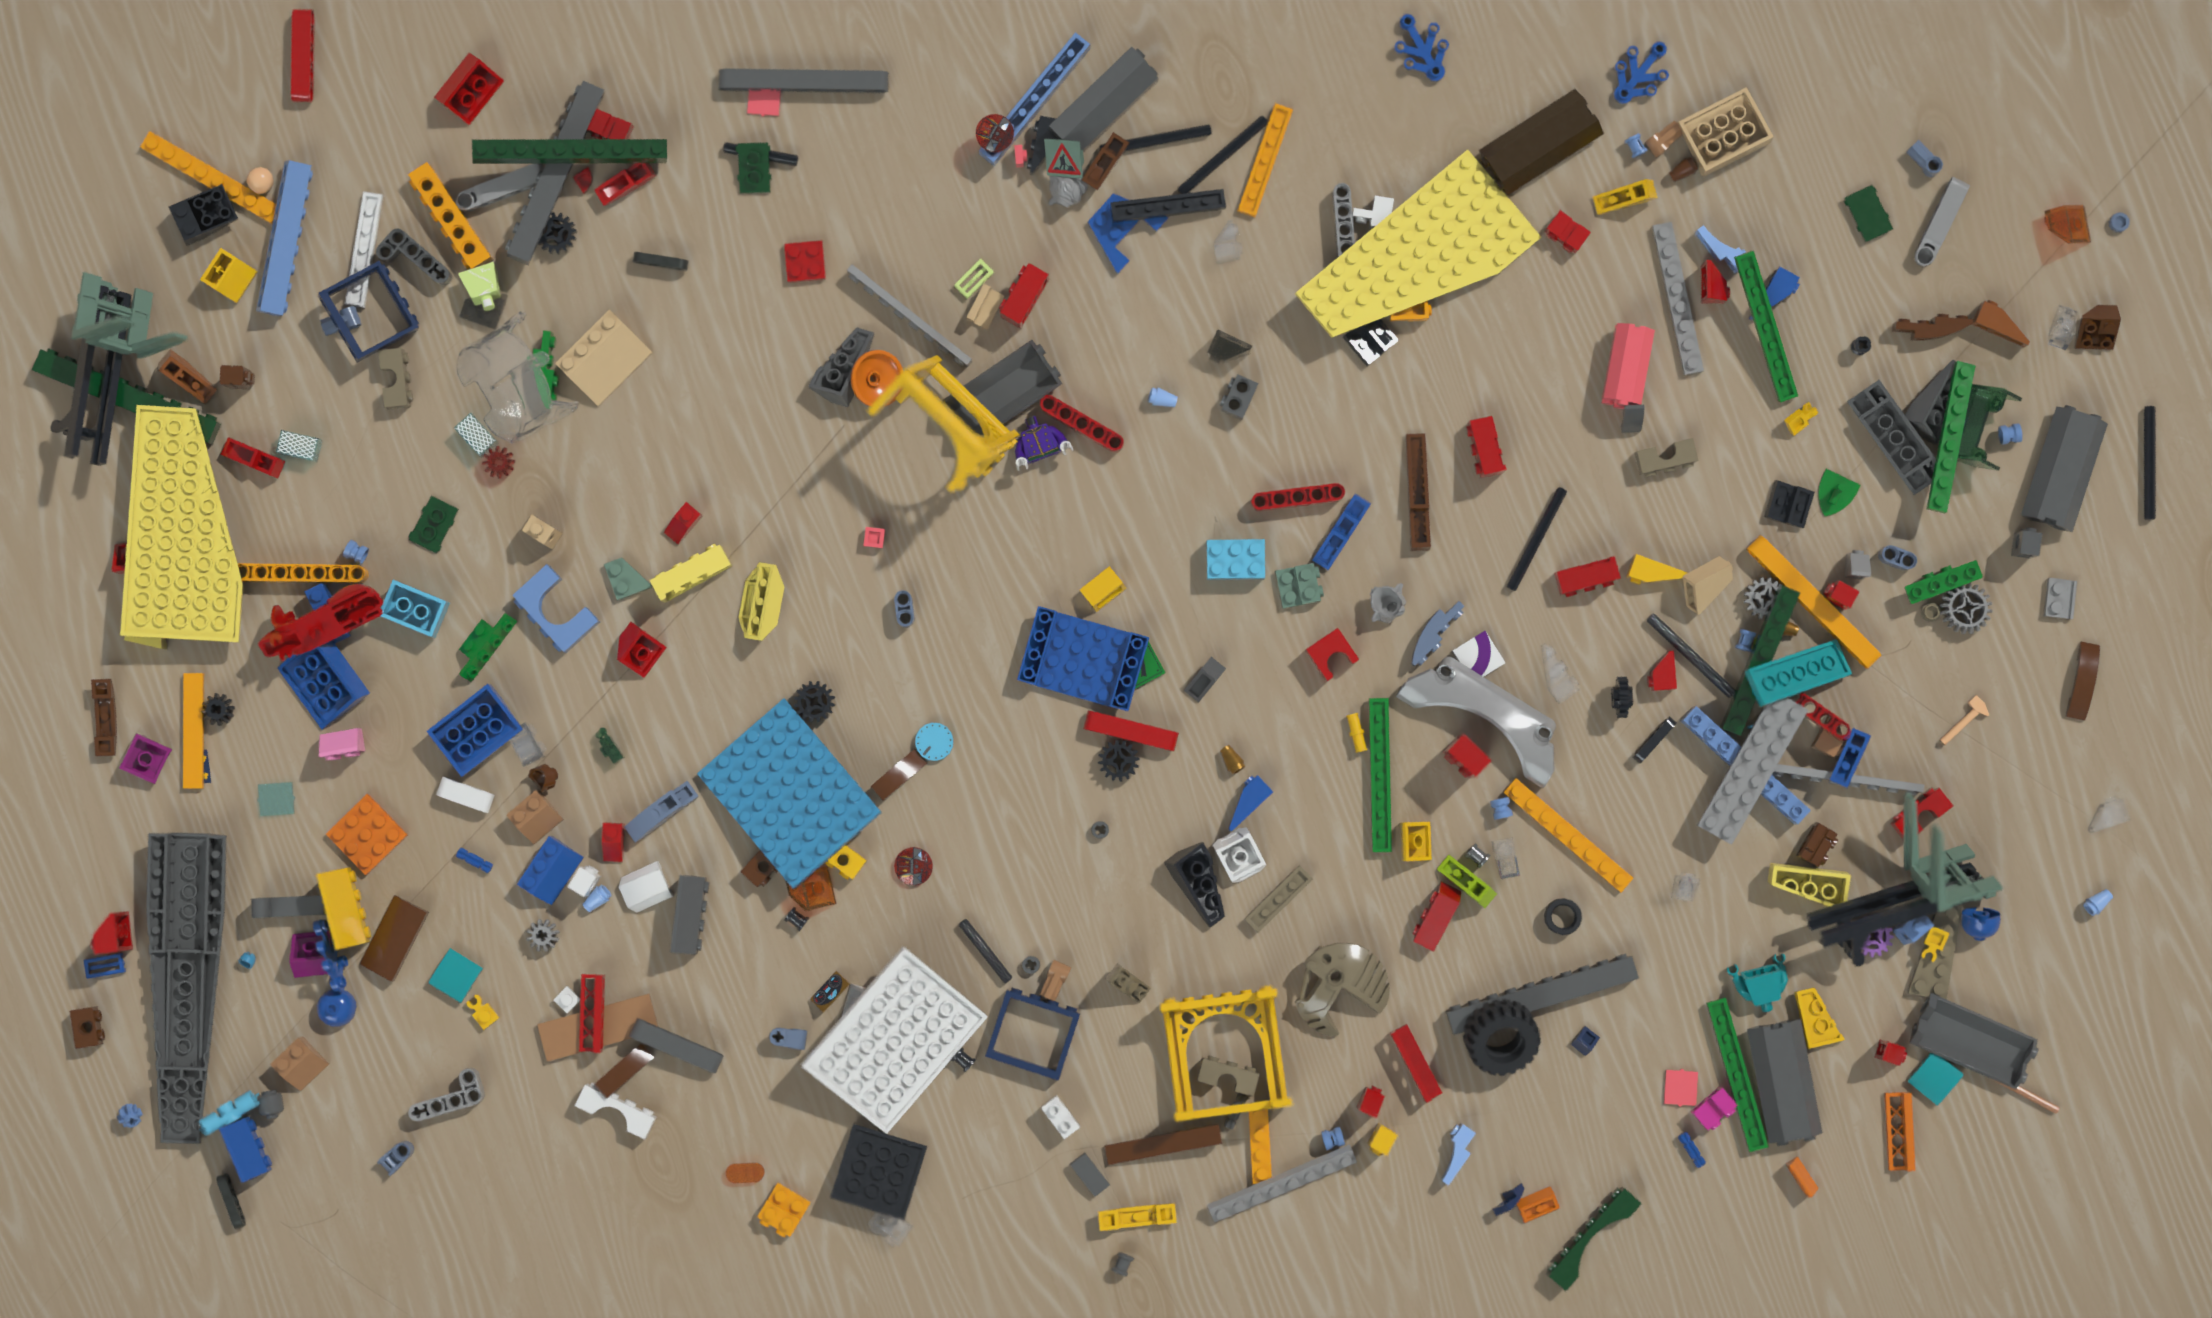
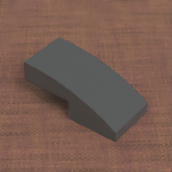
M1625 405L1621 433L1641 432L1644 419V405Z
M1085 1152L1070 1163V1166L1094 1197L1110 1186L1109 1182Z

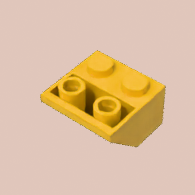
M220 248L200 280L238 303L258 271Z

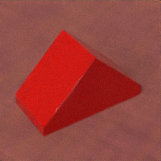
M127 543L115 544L112 561V572L125 573Z

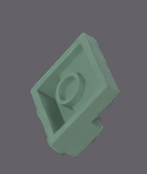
M1314 563L1275 571L1283 609L1320 602V597L1324 596L1322 585L1318 586L1317 578H1320L1318 566L1314 567Z

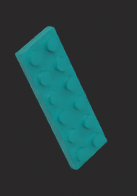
M1837 639L1744 671L1760 707L1852 675Z

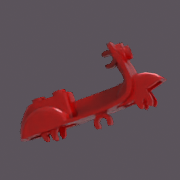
M353 584L336 592L326 601V605L295 619L293 611L285 614L279 605H275L271 613V622L275 629L261 638L258 646L266 657L279 655L280 660L284 661L285 656L290 658L292 654L299 655L311 651L380 617L383 613L380 608L383 605V600L375 589L362 584Z

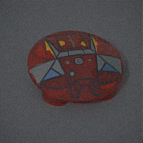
M987 115L980 120L976 127L977 142L983 149L989 152L1000 153L1008 148L1013 141V126L1002 115Z
M910 847L898 854L894 869L900 881L907 885L916 886L929 879L933 870V863L926 851L921 848Z

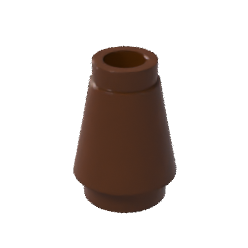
M1689 157L1688 159L1684 158L1669 172V175L1675 183L1694 175L1699 169L1693 159Z

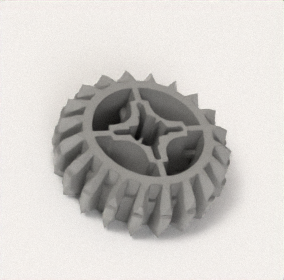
M1968 583L1966 587L1963 585L1952 589V591H1946L1949 597H1942L1946 604H1940L1941 608H1945V611H1941L1940 615L1946 614L1947 617L1943 619V622L1950 621L1947 626L1948 628L1955 625L1954 632H1958L1960 628L1961 634H1966L1967 630L1969 634H1972L1974 629L1978 632L1981 630L1980 625L1983 627L1987 625L1984 620L1991 619L1990 616L1986 615L1993 612L1992 609L1987 607L1992 605V602H1986V599L1990 596H1983L1982 594L1985 592V589L1978 591L1979 585L1976 584L1972 588V584ZM1966 593L1973 595L1979 603L1971 602ZM1960 594L1959 605L1952 608L1954 599ZM1964 606H1974V608L1967 610V613L1966 611L1958 610ZM1980 609L1978 618L1972 623L1974 611ZM1954 614H1960L1963 620L1966 621V624L1958 621Z

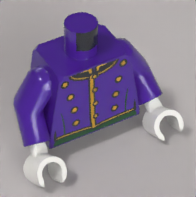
M1032 416L1025 419L1028 430L1021 432L1022 436L1017 439L1018 442L1015 448L1016 467L1018 471H1020L1019 466L1025 465L1026 469H1028V464L1060 452L1066 455L1065 450L1067 448H1071L1072 451L1074 449L1062 432L1054 426H1048L1046 423L1039 426L1036 417Z

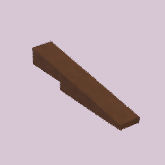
M1425 433L1406 434L1411 551H1428L1431 548L1426 437Z
M1213 1124L1104 1146L1108 1165L1219 1145L1222 1144L1219 1124Z

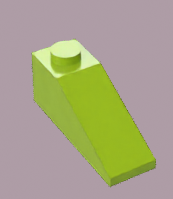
M1450 855L1437 868L1440 873L1483 908H1486L1497 895L1489 885Z

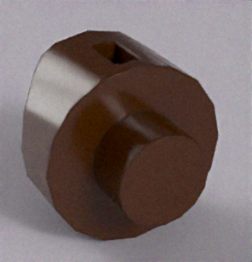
M546 764L530 769L528 774L529 778L540 789V793L554 788L558 779L556 769L550 768Z

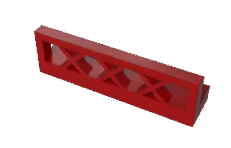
M581 974L579 1052H603L605 974ZM586 978H595V988L592 991L586 987ZM589 996L594 998V1008L591 1011L585 1006V1000ZM589 1015L594 1018V1025L591 1030L584 1025L585 1019ZM589 1034L593 1037V1048L584 1047V1039Z
M1405 1024L1390 1032L1424 1101L1428 1103L1432 1101V1098L1442 1094L1408 1025Z

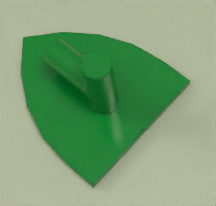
M1826 469L1821 478L1818 493L1820 508L1824 517L1836 514L1847 507L1856 496L1861 485Z

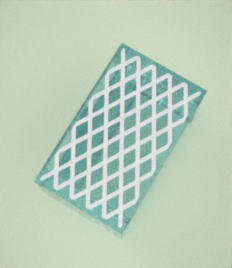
M471 412L454 427L459 435L482 458L499 443Z
M281 430L276 452L282 455L318 462L322 440Z

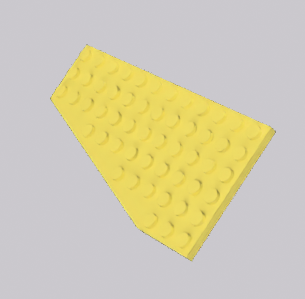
M1466 150L1299 289L1295 295L1333 338L1497 275L1538 241L1541 236L1502 190H1499L1498 185L1494 183V180L1470 151Z
M137 405L120 635L239 643L243 582L197 410L194 408Z

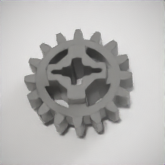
M1763 577L1759 578V583L1756 580L1752 581L1754 586H1747L1749 592H1745L1744 595L1748 599L1743 601L1749 604L1746 610H1753L1752 616L1758 613V619H1762L1763 615L1766 617L1768 613L1766 609L1774 598L1772 589L1775 593L1778 589V581L1771 583V578H1767L1765 582ZM1759 586H1763L1762 591L1754 592ZM1766 594V597L1769 598V601L1764 602V599H1761V596ZM1753 600L1758 604V608L1754 605Z

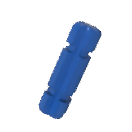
M460 848L456 854L457 858L465 860V862L478 869L481 868L486 873H489L493 867L492 863L484 861V859L471 852L468 853L463 848Z
M1687 1132L1680 1134L1678 1138L1684 1144L1683 1146L1690 1158L1694 1160L1695 1166L1697 1168L1704 1166L1706 1161L1703 1156H1700L1701 1153L1694 1142L1690 1140L1689 1134Z

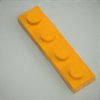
M1268 1109L1248 1111L1253 1184L1272 1177Z

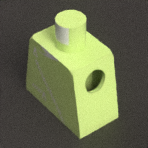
M493 262L458 273L474 305L482 304L485 311L495 308L493 300L500 298L498 272Z

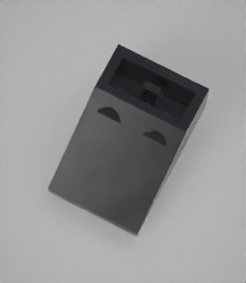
M222 184L168 206L186 246L205 239L238 220Z

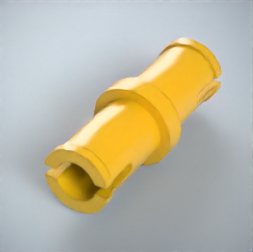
M1358 713L1347 715L1346 718L1351 731L1349 735L1353 739L1355 752L1367 751L1363 736L1365 732L1361 728Z

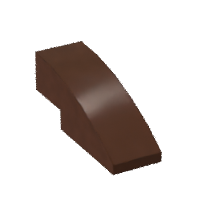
M1113 132L1082 178V181L1098 191L1130 143Z
M914 749L871 785V788L885 801L927 764V761Z
M641 1043L600 1078L594 1086L607 1099L654 1057Z

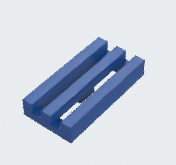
M123 953L83 960L86 979L126 972ZM118 958V962L89 967L91 962ZM118 965L120 967L117 970L90 974V970Z

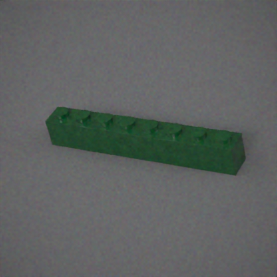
M1779 584L1738 682L1736 691L1721 723L1723 729L1741 736L1756 701L1744 671L1773 660L1800 595V592Z

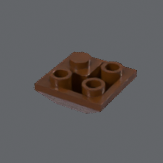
M2097 305L2082 315L2075 349H2114L2121 322L2117 305Z

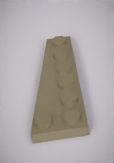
M1962 904L1934 913L1932 918L1934 926L1950 934L1943 950H1936L1937 958L1934 962L1931 961L1932 953H1926L1925 958H1922L1920 953L1918 965L1908 988V994L1928 997L1932 993L1947 1000ZM1924 944L1923 950L1927 948L1928 945Z

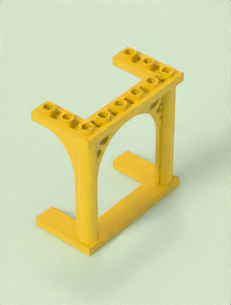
M936 355L905 368L867 411L872 416L879 414L897 392L903 388L895 399L901 404L911 396L951 436L956 447L958 459L956 473L947 488L951 492L957 489L961 491L968 482L966 480L969 476L979 478L984 475L986 477L993 470L991 466L994 462L999 463L1005 457L1004 452L1016 445L1018 442L1016 438L1020 434L1016 430H1008L940 364L942 359ZM929 375H932L976 418L982 428L984 437L973 433L922 384Z
M1272 985L1260 987L1259 991L1252 993L1251 989L1240 991V995L1226 992L1221 993V997L1213 998V994L1202 996V1000H1194V997L1182 998L1183 1002H1175V998L1164 999L1163 1003L1160 1004V1010L1164 1017L1176 1113H1174L1175 1121L1292 1106L1291 1098H1287L1274 998L1277 997V989H1272ZM1245 1002L1241 1008V1011L1234 1010L1235 1005H1237L1236 1007H1239L1241 1003ZM1249 1004H1255L1257 1007L1255 1014L1246 1016V1007ZM1218 1006L1222 1008L1221 1012L1216 1011ZM1192 1009H1196L1198 1012H1201L1202 1009L1204 1010V1015L1197 1016L1196 1012ZM1184 1012H1189L1194 1016L1195 1022L1193 1024H1187L1183 1021L1182 1014ZM1231 1014L1245 1019L1256 1029L1263 1045L1270 1101L1193 1111L1186 1047L1192 1031L1200 1022L1213 1015ZM1261 1014V1018H1259L1261 1024H1256L1254 1019ZM1180 1024L1183 1027L1188 1028L1187 1033L1182 1034L1183 1028L1180 1029Z

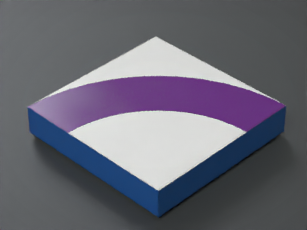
M1483 631L1452 651L1460 663L1483 677L1505 664L1486 631Z

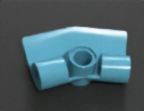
M249 1090L234 1099L235 1105L230 1100L216 1109L220 1115L219 1117L215 1112H212L199 1120L201 1126L199 1130L208 1136L221 1127L229 1125L239 1119L241 1115L258 1106L260 1103L257 1097L260 1094L254 1095Z

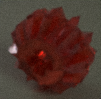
M496 446L495 452L491 448L488 449L491 455H483V457L488 459V461L482 462V465L488 466L484 471L486 473L491 471L490 476L492 478L497 474V477L502 479V473L508 477L509 473L507 470H514L510 464L516 463L514 459H510L513 453H507V448L504 447L501 450L499 446ZM501 459L503 464L496 467L495 460Z

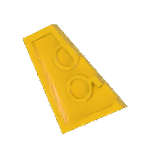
M1815 988L1794 992L1807 1049L1845 1040L1838 1031L1836 1023L1828 1014L1826 1006Z

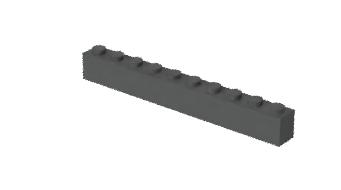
M583 81L581 86L577 85L573 94L576 96L575 100L570 102L566 109L568 113L566 120L562 119L559 125L560 134L553 139H585L592 117L604 96V89L586 81ZM545 164L544 170L538 172L535 180L538 182L536 188L532 187L528 195L530 199L528 206H523L520 213L523 216L521 222H516L513 233H515L513 240L509 239L505 247L507 257L529 266L573 164Z
M1626 953L1615 956L1616 960L1608 962V959L1597 962V966L1591 968L1589 965L1579 967L1578 972L1571 973V970L1560 973L1561 977L1553 979V976L1541 979L1542 983L1535 984L1534 982L1523 984L1524 988L1519 990L1513 987L1504 990L1505 994L1499 996L1497 993L1487 995V999L1479 1001L1478 998L1468 1001V1005L1463 1007L1460 1004L1449 1007L1450 1011H1447L1446 1015L1452 1034L1463 1033L1465 1024H1468L1467 1019L1469 1016H1473V1011L1477 1008H1482V1004L1486 1002L1490 1004L1493 1003V1000L1499 999V1001H1503V999H1510L1511 1003L1517 1001L1531 1012L1639 979L1633 957L1627 956Z

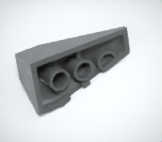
M1951 360L1913 401L1905 413V416L1919 436L1933 444H1938L1940 440L1955 360Z

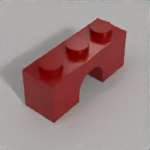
M1931 787L1923 793L1924 797L1921 800H1915L1918 834L1924 830L1918 822L1919 814L1922 811L1927 810L1934 818H1939L1954 806L1940 788L1933 789ZM1901 811L1893 817L1894 821L1890 824L1904 840V813Z

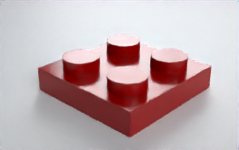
M822 240L784 244L788 283L826 279Z

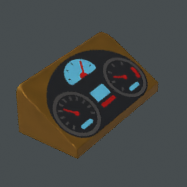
M836 971L810 1000L824 1013L850 983Z

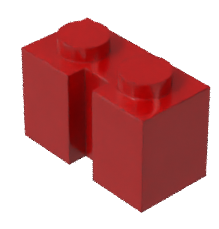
M596 108L587 130L591 133V137L595 139H629L634 126L628 121L614 117Z
M1561 210L1545 230L1546 236L1554 242L1559 241L1563 244V249L1575 254L1591 233Z
M1839 580L1832 582L1831 585L1828 584L1823 594L1832 605L1844 611L1852 607L1860 591Z

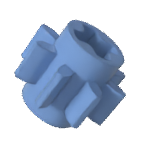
M126 1104L118 1110L120 1115L117 1116L119 1123L123 1124V1127L132 1128L141 1122L140 1117L143 1114L140 1108L137 1109L136 1104Z

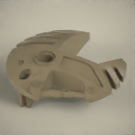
M1334 943L1324 947L1319 946L1318 950L1305 960L1306 969L1302 981L1303 985L1300 996L1296 999L1295 1004L1303 1020H1310L1307 1024L1311 1028L1319 1027L1316 1031L1332 1037L1339 1035L1328 1011L1341 989L1381 1014L1389 998V982L1387 985L1385 984L1388 975L1386 970L1382 972L1383 964L1379 960L1377 963V957L1373 953L1371 955L1368 954V949L1352 943ZM1313 972L1319 978L1309 995L1304 998L1311 973ZM1339 972L1337 978H1330L1332 973Z

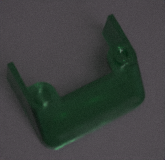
M1972 384L1957 459L1958 462L1977 468L1999 471L2000 467L1987 461L1986 451L1978 448L1989 412H1999L2003 408L2005 400L2021 402L2022 398L2005 388Z

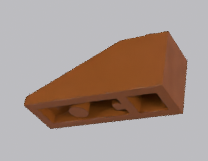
M1987 300V302L1984 301L1980 304L1971 325L2023 348L2029 345L2030 341L2006 312L1998 307L1996 302Z
M171 349L158 363V370L204 404L217 391V388L191 364Z

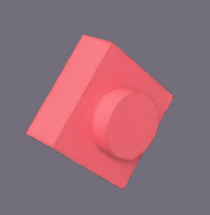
M1014 145L1016 167H1024V161H1027V151L1023 150L1022 145Z
M866 527L864 546L883 549L885 529Z

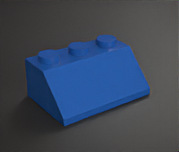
M549 836L517 885L533 896L553 905L584 857L555 837Z
M246 1117L219 1129L241 1182L272 1170V1161L268 1155H265L263 1150L265 1145L262 1138L257 1136V1126L253 1119L251 1120L250 1117Z

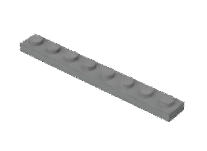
M1672 222L1653 225L1652 230L1684 375L1703 372V364Z
M851 264L847 269L850 274L848 277L856 284L861 282L865 286L863 289L870 295L875 293L880 297L878 300L885 307L890 305L895 309L893 312L901 319L905 317L909 320L908 325L914 330L918 331L920 329L925 333L923 336L929 342L935 341L940 345L938 348L946 355L948 353L952 354L955 357L953 360L958 365L968 367L972 363V359L858 268Z
M1777 764L1772 775L1783 777L1784 774H1791L1793 779L1802 780L1803 776L1810 777V781L1822 782V779L1830 780L1833 772ZM1853 775L1849 784L1850 787L1860 788V784L1868 785L1867 789L1879 790V787L1887 788V792L1898 793V790H1906V793L1917 796V792L1924 791V784Z
M1349 1144L1207 1204L1214 1222H1217L1355 1164L1357 1161Z

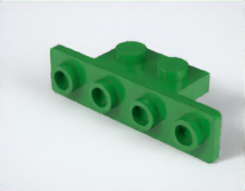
M1977 560L1952 568L1951 565L1940 569L1941 573L1934 575L1933 572L1922 575V580L1905 586L1904 589L1910 604L1983 578Z
M504 613L497 624L492 627L485 620L481 619L459 648L462 653L470 658L459 675L472 682L508 633L513 629L517 620Z

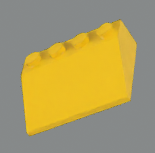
M350 867L316 874L336 950L370 942L371 931L369 926L366 927L364 919L367 917L365 909L361 908L360 900H362L360 890L356 889L355 886L357 881L355 871H351Z

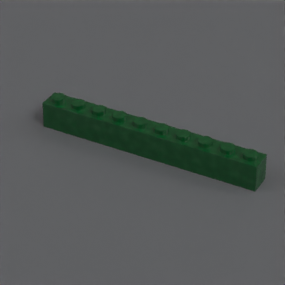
M667 139L472 140L473 164L667 163Z
M49 348L47 351L40 349L32 371L74 388L78 366L75 363L76 359L66 355L65 358H61L58 356L59 352ZM92 366L88 394L100 398L104 371L100 370V373L95 372ZM119 377L115 403L117 406L136 413L137 405L183 408L181 407L182 403L171 399L170 402L163 400V395L153 392L152 395L146 393V388L137 384L135 388L129 386V381ZM197 410L205 442L213 445L221 423L216 421L217 417L207 413L206 416H202L199 414L200 410Z

